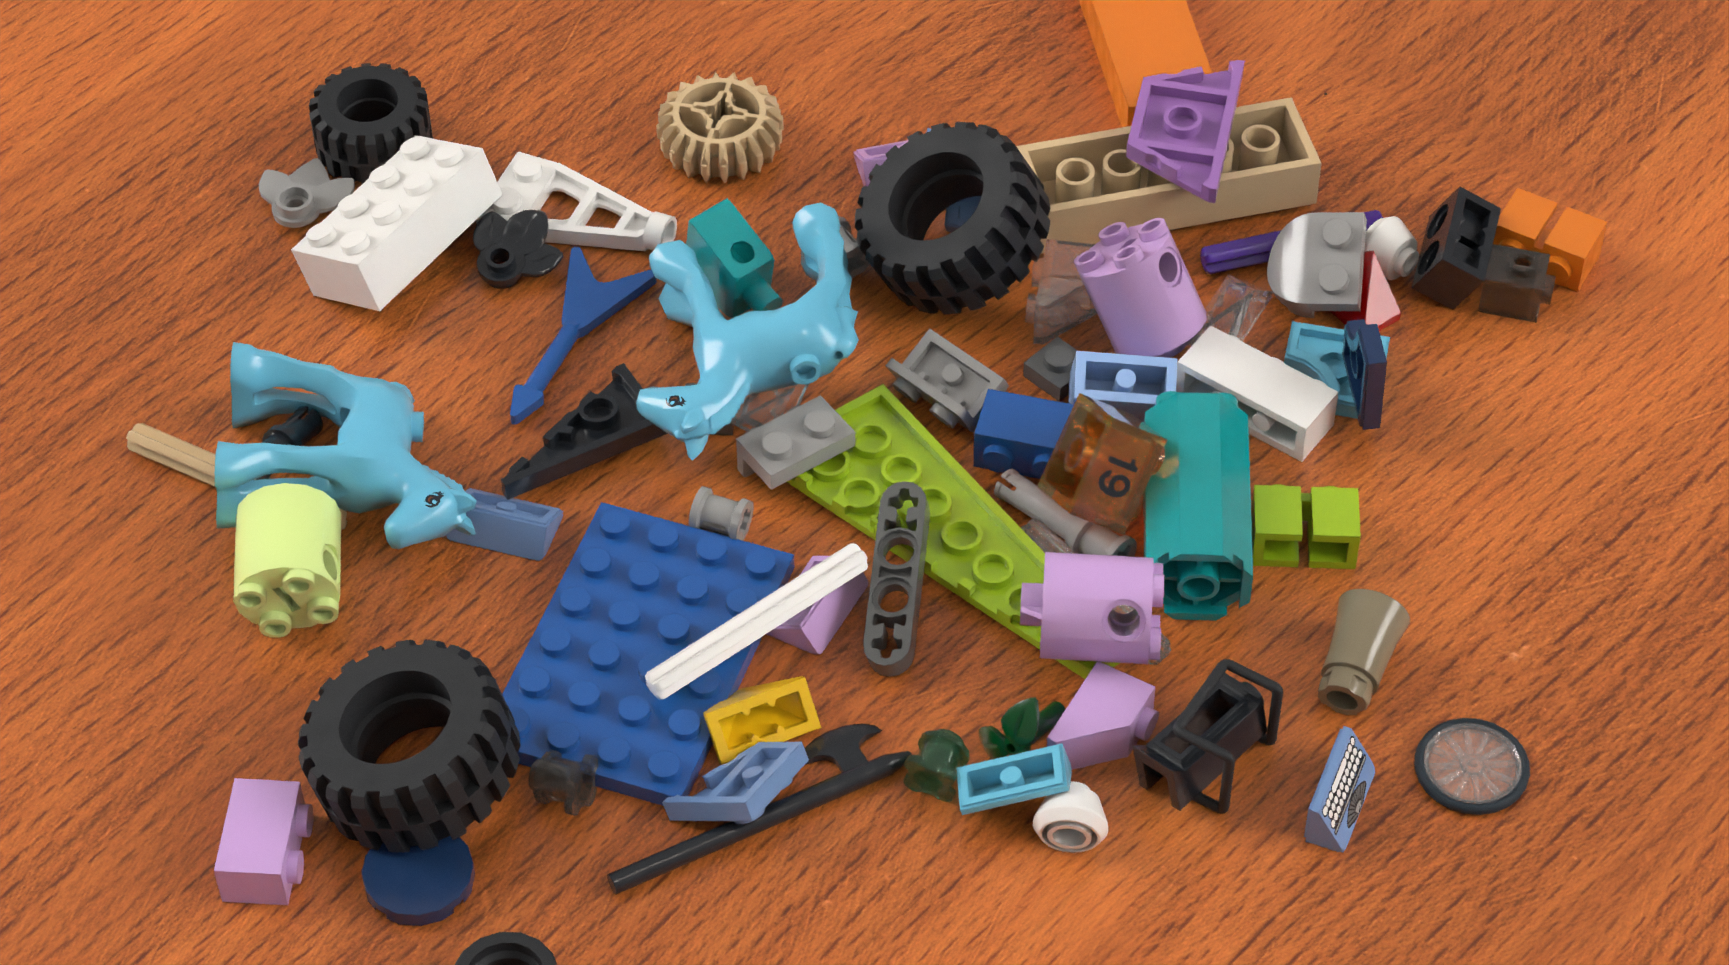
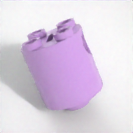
M1154 218L1144 224L1127 228L1124 222H1117L1105 227L1098 234L1100 241L1089 250L1078 255L1074 259V265L1115 353L1165 358L1175 356L1202 329L1207 316L1165 219Z
M1045 552L1044 583L1022 582L1020 625L1041 626L1040 658L1148 664V660H1160V615H1152V607H1163V563H1154V558ZM1118 605H1128L1134 608L1133 611L1125 614L1117 613L1112 609Z

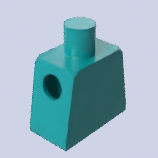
M728 198L688 221L686 245L694 250L697 262L710 282L717 307L725 315L735 318L749 309L753 311L775 310L782 306L783 299L771 287L774 257Z

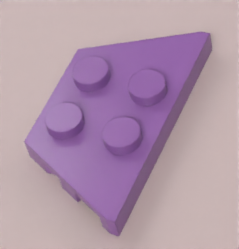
M1229 61L1228 70L1204 74L1202 67L1182 70L1177 74L1163 73L1143 77L1127 142L1126 157L1201 199L1215 203L1242 83L1245 61Z

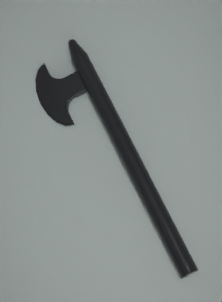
M861 723L845 725L830 730L815 738L805 747L809 758L806 764L826 760L836 764L842 773L768 804L763 815L750 823L736 824L734 821H729L607 874L609 885L613 893L617 895L893 775L911 761L913 755L910 751L885 754L868 761L861 752L860 747L863 742L881 732V729L875 725Z

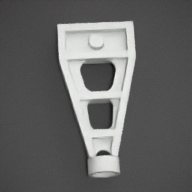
M517 152L497 181L503 195L476 219V223H478L486 213L494 211L508 221L512 215L523 210H540L553 191H561L577 199L580 203L570 218L564 220L548 219L549 230L545 242L646 251L647 249L654 250L658 244L674 241L677 231L676 217L657 211L651 212L561 163L522 152ZM598 207L621 216L615 228L586 226V224Z

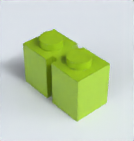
M1281 484L1254 485L1251 506L1253 566L1298 567V541H1302V521H1307L1309 568L1356 569L1361 538L1358 488H1338L1335 486L1311 487V493H1301V486Z

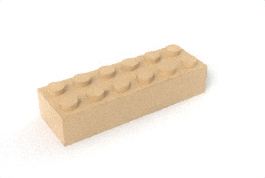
M1292 97L1236 107L1215 203L1201 199L1127 158V142L1131 126L1016 146L1044 186V192L1049 197L1051 209L1047 217L1050 219V227L1047 239L1040 240L1044 245L1042 253L1096 244L1100 241L1099 232L1117 222H1124L1127 228L1144 224L1154 218H1163L1169 230L1311 205L1317 202L1321 161Z

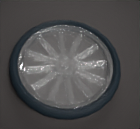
M1459 718L1436 725L1424 735L1414 755L1415 772L1419 783L1426 793L1437 803L1450 810L1464 814L1483 815L1508 808L1523 794L1530 778V763L1526 751L1518 739L1506 729L1482 719Z

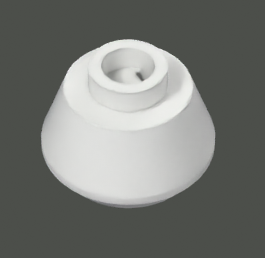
M1396 216L1380 218L1366 231L1365 251L1374 250L1387 280H1395L1400 276L1405 277L1411 273L1419 259V252L1416 251L1417 240L1400 218Z
M1071 781L1069 791L1049 795L1044 798L1034 815L1033 829L1040 839L1053 849L1063 852H1084L1093 849L1106 838L1108 822L1098 795L1090 790L1087 785Z

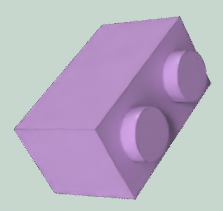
M234 778L214 867V874L222 902L289 904L292 885L300 884L303 877L304 854L300 850L302 837H310L313 828L312 804H305L300 782Z

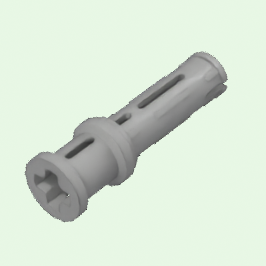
M1009 469L1001 475L1003 479L1016 487L1015 491L997 481L994 495L1063 538L1069 553L1135 556L1137 542L1129 535L1119 536L1103 526L1102 518L1094 513H1084L1081 515L1020 475L1015 469Z

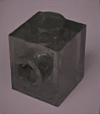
M1493 244L1483 282L1478 312L1536 323L1540 303L1550 305L1556 276L1546 274L1550 254Z

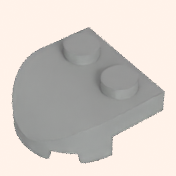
M1307 213L1296 217L1281 230L1271 249L1267 277L1273 294L1290 312L1302 317L1314 318L1315 311H1360L1367 224L1365 213Z

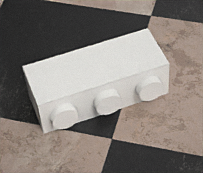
M1211 325L1177 363L1176 392L1229 393L1234 395L1238 400V408L1248 414L1249 434L1301 462L1334 425L1338 391L1328 387L1324 382L1313 379L1286 365L1280 359L1271 357L1247 345L1239 338L1228 335Z

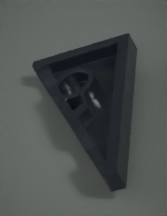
M624 363L616 366L611 371L613 381L598 395L590 391L580 401L577 409L568 412L543 436L544 447L530 460L521 457L510 467L509 473L501 479L502 493L507 500L668 434L638 412L636 402L639 391L643 388Z

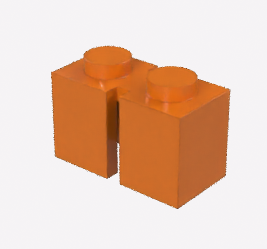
M1517 188L1499 215L1490 258L1527 273L1531 268H1535L1538 270L1537 277L1578 292L1601 254L1607 221L1566 207L1554 228H1546V225L1557 209L1558 203Z

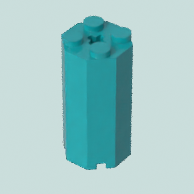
M1167 391L1158 395L1156 405L1145 411L1143 431L1144 557L1154 558V563H1163L1164 613L1173 619L1216 621L1227 615V606L1238 601L1240 608L1250 603L1253 552L1248 414L1238 408L1237 398L1229 393Z

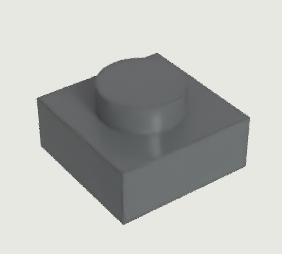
M1057 336L1024 362L1023 376L1060 402L1069 395L1070 371L1076 351L1078 350Z

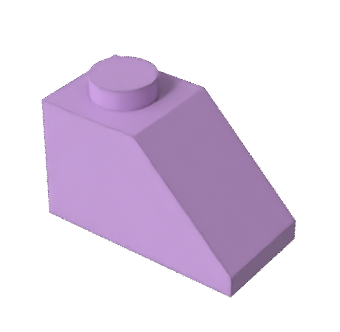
M1097 661L1048 735L1047 747L1063 743L1072 770L1128 757L1133 750L1132 745H1136L1139 739L1148 740L1156 726L1159 712L1153 709L1155 686Z

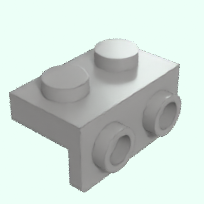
M930 328L902 364L891 358L885 365L896 378L892 386L903 396L914 403L920 397L933 405L929 411L942 423L952 429L959 423L972 433L976 429L987 390L993 389L1005 392L1009 387L1004 378Z
M820 395L802 405L792 407L787 413L761 426L754 427L744 435L736 438L737 469L743 477L756 473L772 490L854 447L855 431Z

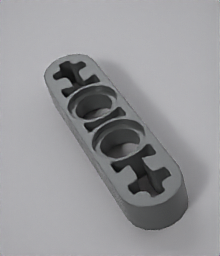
M907 481L897 482L889 486L882 494L880 500L863 641L864 653L871 668L879 675L887 677L897 676L905 672L911 666L915 656L930 521V507L924 491L917 484ZM911 500L914 507L908 508L906 524L908 529L901 528V520L897 509L902 508L904 501ZM905 544L914 549L913 556L904 564L894 565L886 561L888 551L896 545ZM900 591L909 596L906 606L898 612H887L880 607L882 599L890 592ZM886 627L894 629L893 636L898 649L892 650L890 658H883L880 650L887 647L888 632Z

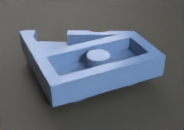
M758 742L738 754L732 761L720 765L703 775L707 786L704 790L694 796H680L677 794L674 797H667L662 803L670 821H734L736 824L750 823L763 815L766 806L781 790L792 783L793 777L809 761L802 742Z

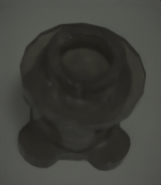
M556 750L547 751L541 758L534 761L529 773V787L533 790L535 800L541 804H548L551 801L564 803L566 814L578 815L582 807H590L595 800L597 791L595 774L598 767V758L596 755L585 754L583 760L579 762L562 758L561 753Z

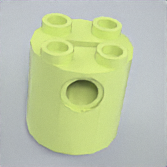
M282 483L269 485L249 493L238 504L236 514L233 602L238 612L252 623L258 624L259 630L263 635L275 638L288 635L291 632V628L312 627L317 624H328L335 621L339 614L341 580V512L336 501L325 492L302 484Z

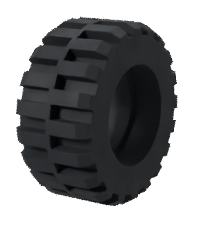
M956 122L955 127H950L948 123L931 126V131L925 134L917 131L908 136V142L900 148L896 145L886 153L887 159L881 166L876 164L870 172L868 179L871 182L868 187H862L857 202L861 207L856 209L855 213L857 243L869 264L899 300L906 305L916 306L919 311L935 314L940 310L943 315L959 314L962 308L968 307L970 311L985 307V301L995 296L999 300L1010 291L1007 288L1016 280L1021 283L1029 274L1028 265L1032 260L1037 262L1044 248L1040 240L1047 239L1049 233L1050 219L1047 217L1051 209L1049 197L1044 192V186L1016 145L1006 135H1000L997 129L987 125H978L977 127L974 122ZM982 196L975 212L961 227L941 238L923 241L931 223L942 211L960 200Z
M424 639L422 645H416L413 640L397 641L396 647L385 650L384 647L379 646L367 651L368 657L357 663L352 659L342 666V674L335 680L329 677L319 689V700L311 701L303 718L306 724H302L299 731L298 746L301 750L299 754L301 768L330 821L335 823L339 832L348 839L359 841L361 846L374 850H379L382 843H385L389 852H409L411 846H419L421 850L438 847V841L451 836L452 840H455L466 834L467 830L465 827L475 820L480 824L491 814L492 809L490 805L494 800L501 802L510 787L507 778L514 777L520 760L517 754L521 746L519 731L489 668L481 659L472 657L470 651L452 644L447 648L444 642ZM445 727L438 738L420 753L399 762L375 764L383 751L402 736L423 728Z

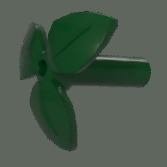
M1036 697L1024 699L1010 707L1003 715L1001 725L1004 734L993 726H983L979 729L978 735L981 744L991 759L1031 751V746L1054 728L1066 708L1060 702L1053 701L1039 712V704Z

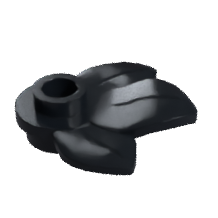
M523 210L512 215L507 221L498 213L490 211L478 221L473 234V242L480 253L477 258L478 273L485 282L497 289L510 288L519 282L521 276H544L561 262L563 253L551 245L544 244L549 230L546 213L541 210Z

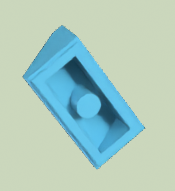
M1063 743L957 767L960 811L962 815L1069 791L1072 768Z

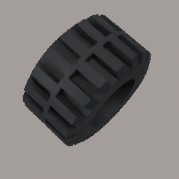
M363 63L361 67L352 68L349 66L341 69V74H331L325 78L326 85H318L314 90V98H311L309 103V115L316 154L324 167H327L328 173L333 177L353 178L354 182L359 181L363 184L369 179L371 172L383 166L392 158L408 139L413 138L415 135L433 139L425 88L421 87V82L416 76H409L408 71L401 67L391 69V64L380 63L379 66H371V63Z

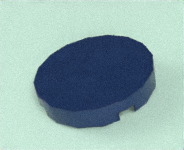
M451 836L439 840L438 847L421 850L419 846H411L409 852H389L385 843H382L379 850L370 849L365 855L362 869V878L368 902L375 910L377 907L380 912L385 913L387 919L400 925L423 926L444 920L453 914V908L459 905L462 900L465 902L472 892L475 871L468 845L460 837L452 840Z

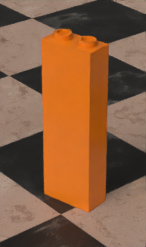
M1079 0L1121 127L1132 126L1143 77L1163 73L1177 74L1182 70L1202 67L1204 74L1212 73L1186 0Z

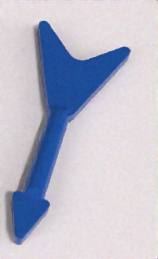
M580 247L571 248L562 312V328L524 386H514L510 418L513 425L520 423L544 404L543 391L578 338L591 332L657 283V278H655L652 270L611 282H599L594 278Z

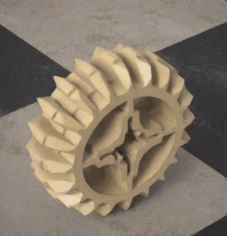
M716 71L710 79H703L697 75L694 84L680 82L678 92H668L667 100L665 103L660 104V111L658 113L659 124L656 125L657 138L660 139V147L664 158L670 159L674 169L684 168L688 178L701 174L705 183L712 177H721L723 182L726 183L728 177L734 175L744 180L748 170L760 173L763 163H772L775 151L780 150L782 130H784L783 116L781 115V109H779L776 96L768 93L766 85L756 86L752 77L740 81L737 79L735 72L728 78H720Z

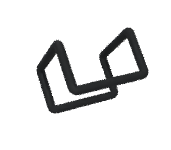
M1230 659L1221 660L1216 665L1173 726L1175 736L1224 761L1219 801L1201 792L1193 799V801L1220 814L1226 813L1230 806L1235 757L1230 751L1186 730L1185 727L1226 670L1272 692L1267 734L1265 733L1258 742L1269 746L1275 744L1283 699V688L1279 683Z

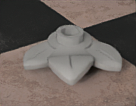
M318 158L307 162L289 176L279 171L267 169L259 181L260 195L272 205V214L275 221L289 228L306 226L312 223L320 213L335 210L343 198L354 192L355 187L353 178L330 180L324 165Z

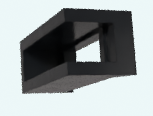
M1224 673L1185 729L1230 751L1236 761L1267 732L1263 696L1250 683L1239 682ZM1179 715L1146 745L1132 746L1140 786L1149 790L1165 776L1168 782L1171 804L1174 808L1181 811L1223 772L1224 761L1175 736L1173 726L1180 717Z

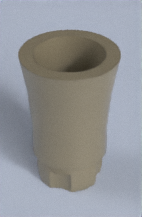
M1353 589L1344 592L1340 596L1335 628L1329 651L1321 670L1322 679L1318 688V698L1322 704L1331 707L1337 713L1355 716L1360 711L1368 708L1372 695L1379 688L1384 671L1397 644L1410 625V616L1398 601L1388 595L1368 589Z

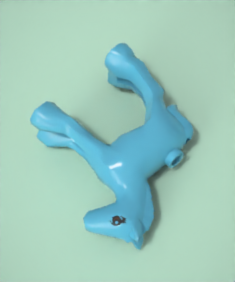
M823 203L806 205L796 213L792 224L795 237L801 249V265L805 274L817 283L795 303L775 310L749 311L726 320L717 307L710 282L698 264L693 249L683 241L676 240L658 244L649 255L650 268L655 278L666 283L660 294L659 301L667 318L693 327V352L700 373V379L697 385L641 389L636 405L638 412L643 417L681 442H685L687 455L692 461L703 451L709 434H715L725 425L730 424L732 418L738 413L740 405L744 403L748 395L797 384L813 383L818 378L831 373L838 363L848 358L856 348L859 339L855 332L854 324L858 311L852 309L849 293L852 278L848 272L847 253L844 249V240L840 234L839 216L834 208Z
M233 342L230 364L233 428L252 425L279 414L294 413L299 407L308 406L307 413L314 409L321 417L330 419L340 429L338 431L337 445L308 447L272 443L235 444L218 441L214 472L217 490L216 523L218 529L236 527L238 504L249 493L264 486L289 483L307 485L321 490L334 499L340 509L355 513L368 512L398 503L399 506L386 520L384 525L386 540L393 549H402L413 544L444 537L453 529L467 535L476 534L471 519L466 516V512L475 508L477 500L472 495L467 494L461 484L456 483L455 480H451L449 477H445L444 474H439L438 471L432 470L428 466L422 465L410 454L411 442H423L424 412L414 411L413 403L415 399L405 385L397 382H388L384 379L355 376L339 371L331 365L304 362L276 352L257 349L249 344ZM273 387L300 388L316 394L281 390ZM273 473H299L314 475L310 478H276L254 480L266 474Z

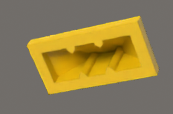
M803 676L738 689L728 699L718 702L703 712L720 764L732 761L738 754L758 742H784L821 728L806 678Z

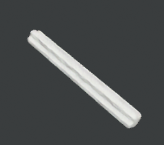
M855 543L848 544L651 669L645 675L646 685L650 692L659 700L667 698L861 574L868 568V558L865 552Z

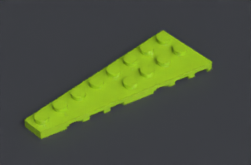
M884 384L836 409L835 411L855 431V446L787 481V483L873 540H876L880 500L885 490L897 482L907 481L917 484L924 491L930 507L924 573L1040 649L1041 626L1020 625L1022 582L1044 583L1045 553ZM911 500L904 501L902 508L897 509L901 520V528L908 529L906 524L908 508L914 507ZM905 544L896 545L890 549L891 552L907 562L914 553V549ZM1055 659L1084 679L1087 678L1097 661ZM1101 662L1112 668L1120 664L1118 662Z

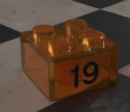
M1079 393L1037 487L1068 513L1124 535L1129 523L1133 522L1140 514L1143 506V493L1151 475L1156 474L1163 464L1165 457L1164 447L1167 439L1133 414Z

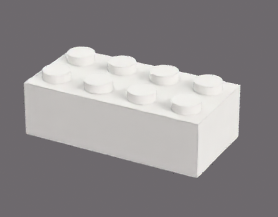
M415 135L413 138L405 141L401 145L400 150L383 166L372 171L369 179L356 191L343 198L339 202L338 207L321 223L310 228L306 236L291 251L313 296L381 311L503 194L483 148Z

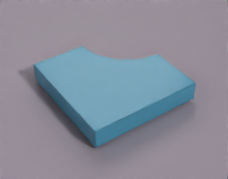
M1292 321L1284 363L1313 379L1324 382L1328 387L1338 391L1335 415L1358 419L1342 356L1344 329ZM1380 335L1387 359L1390 337Z

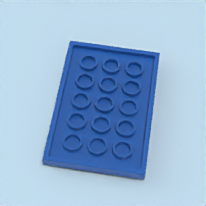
M601 502L502 693L520 735L521 746L517 753L520 758L518 764L662 806V802L667 797H674L677 794L689 796L713 744L703 712L718 702L728 699L738 690L762 637L663 700L657 699L650 692L646 685L645 675L651 669L787 584L795 568L794 554L739 539L734 540L728 536Z

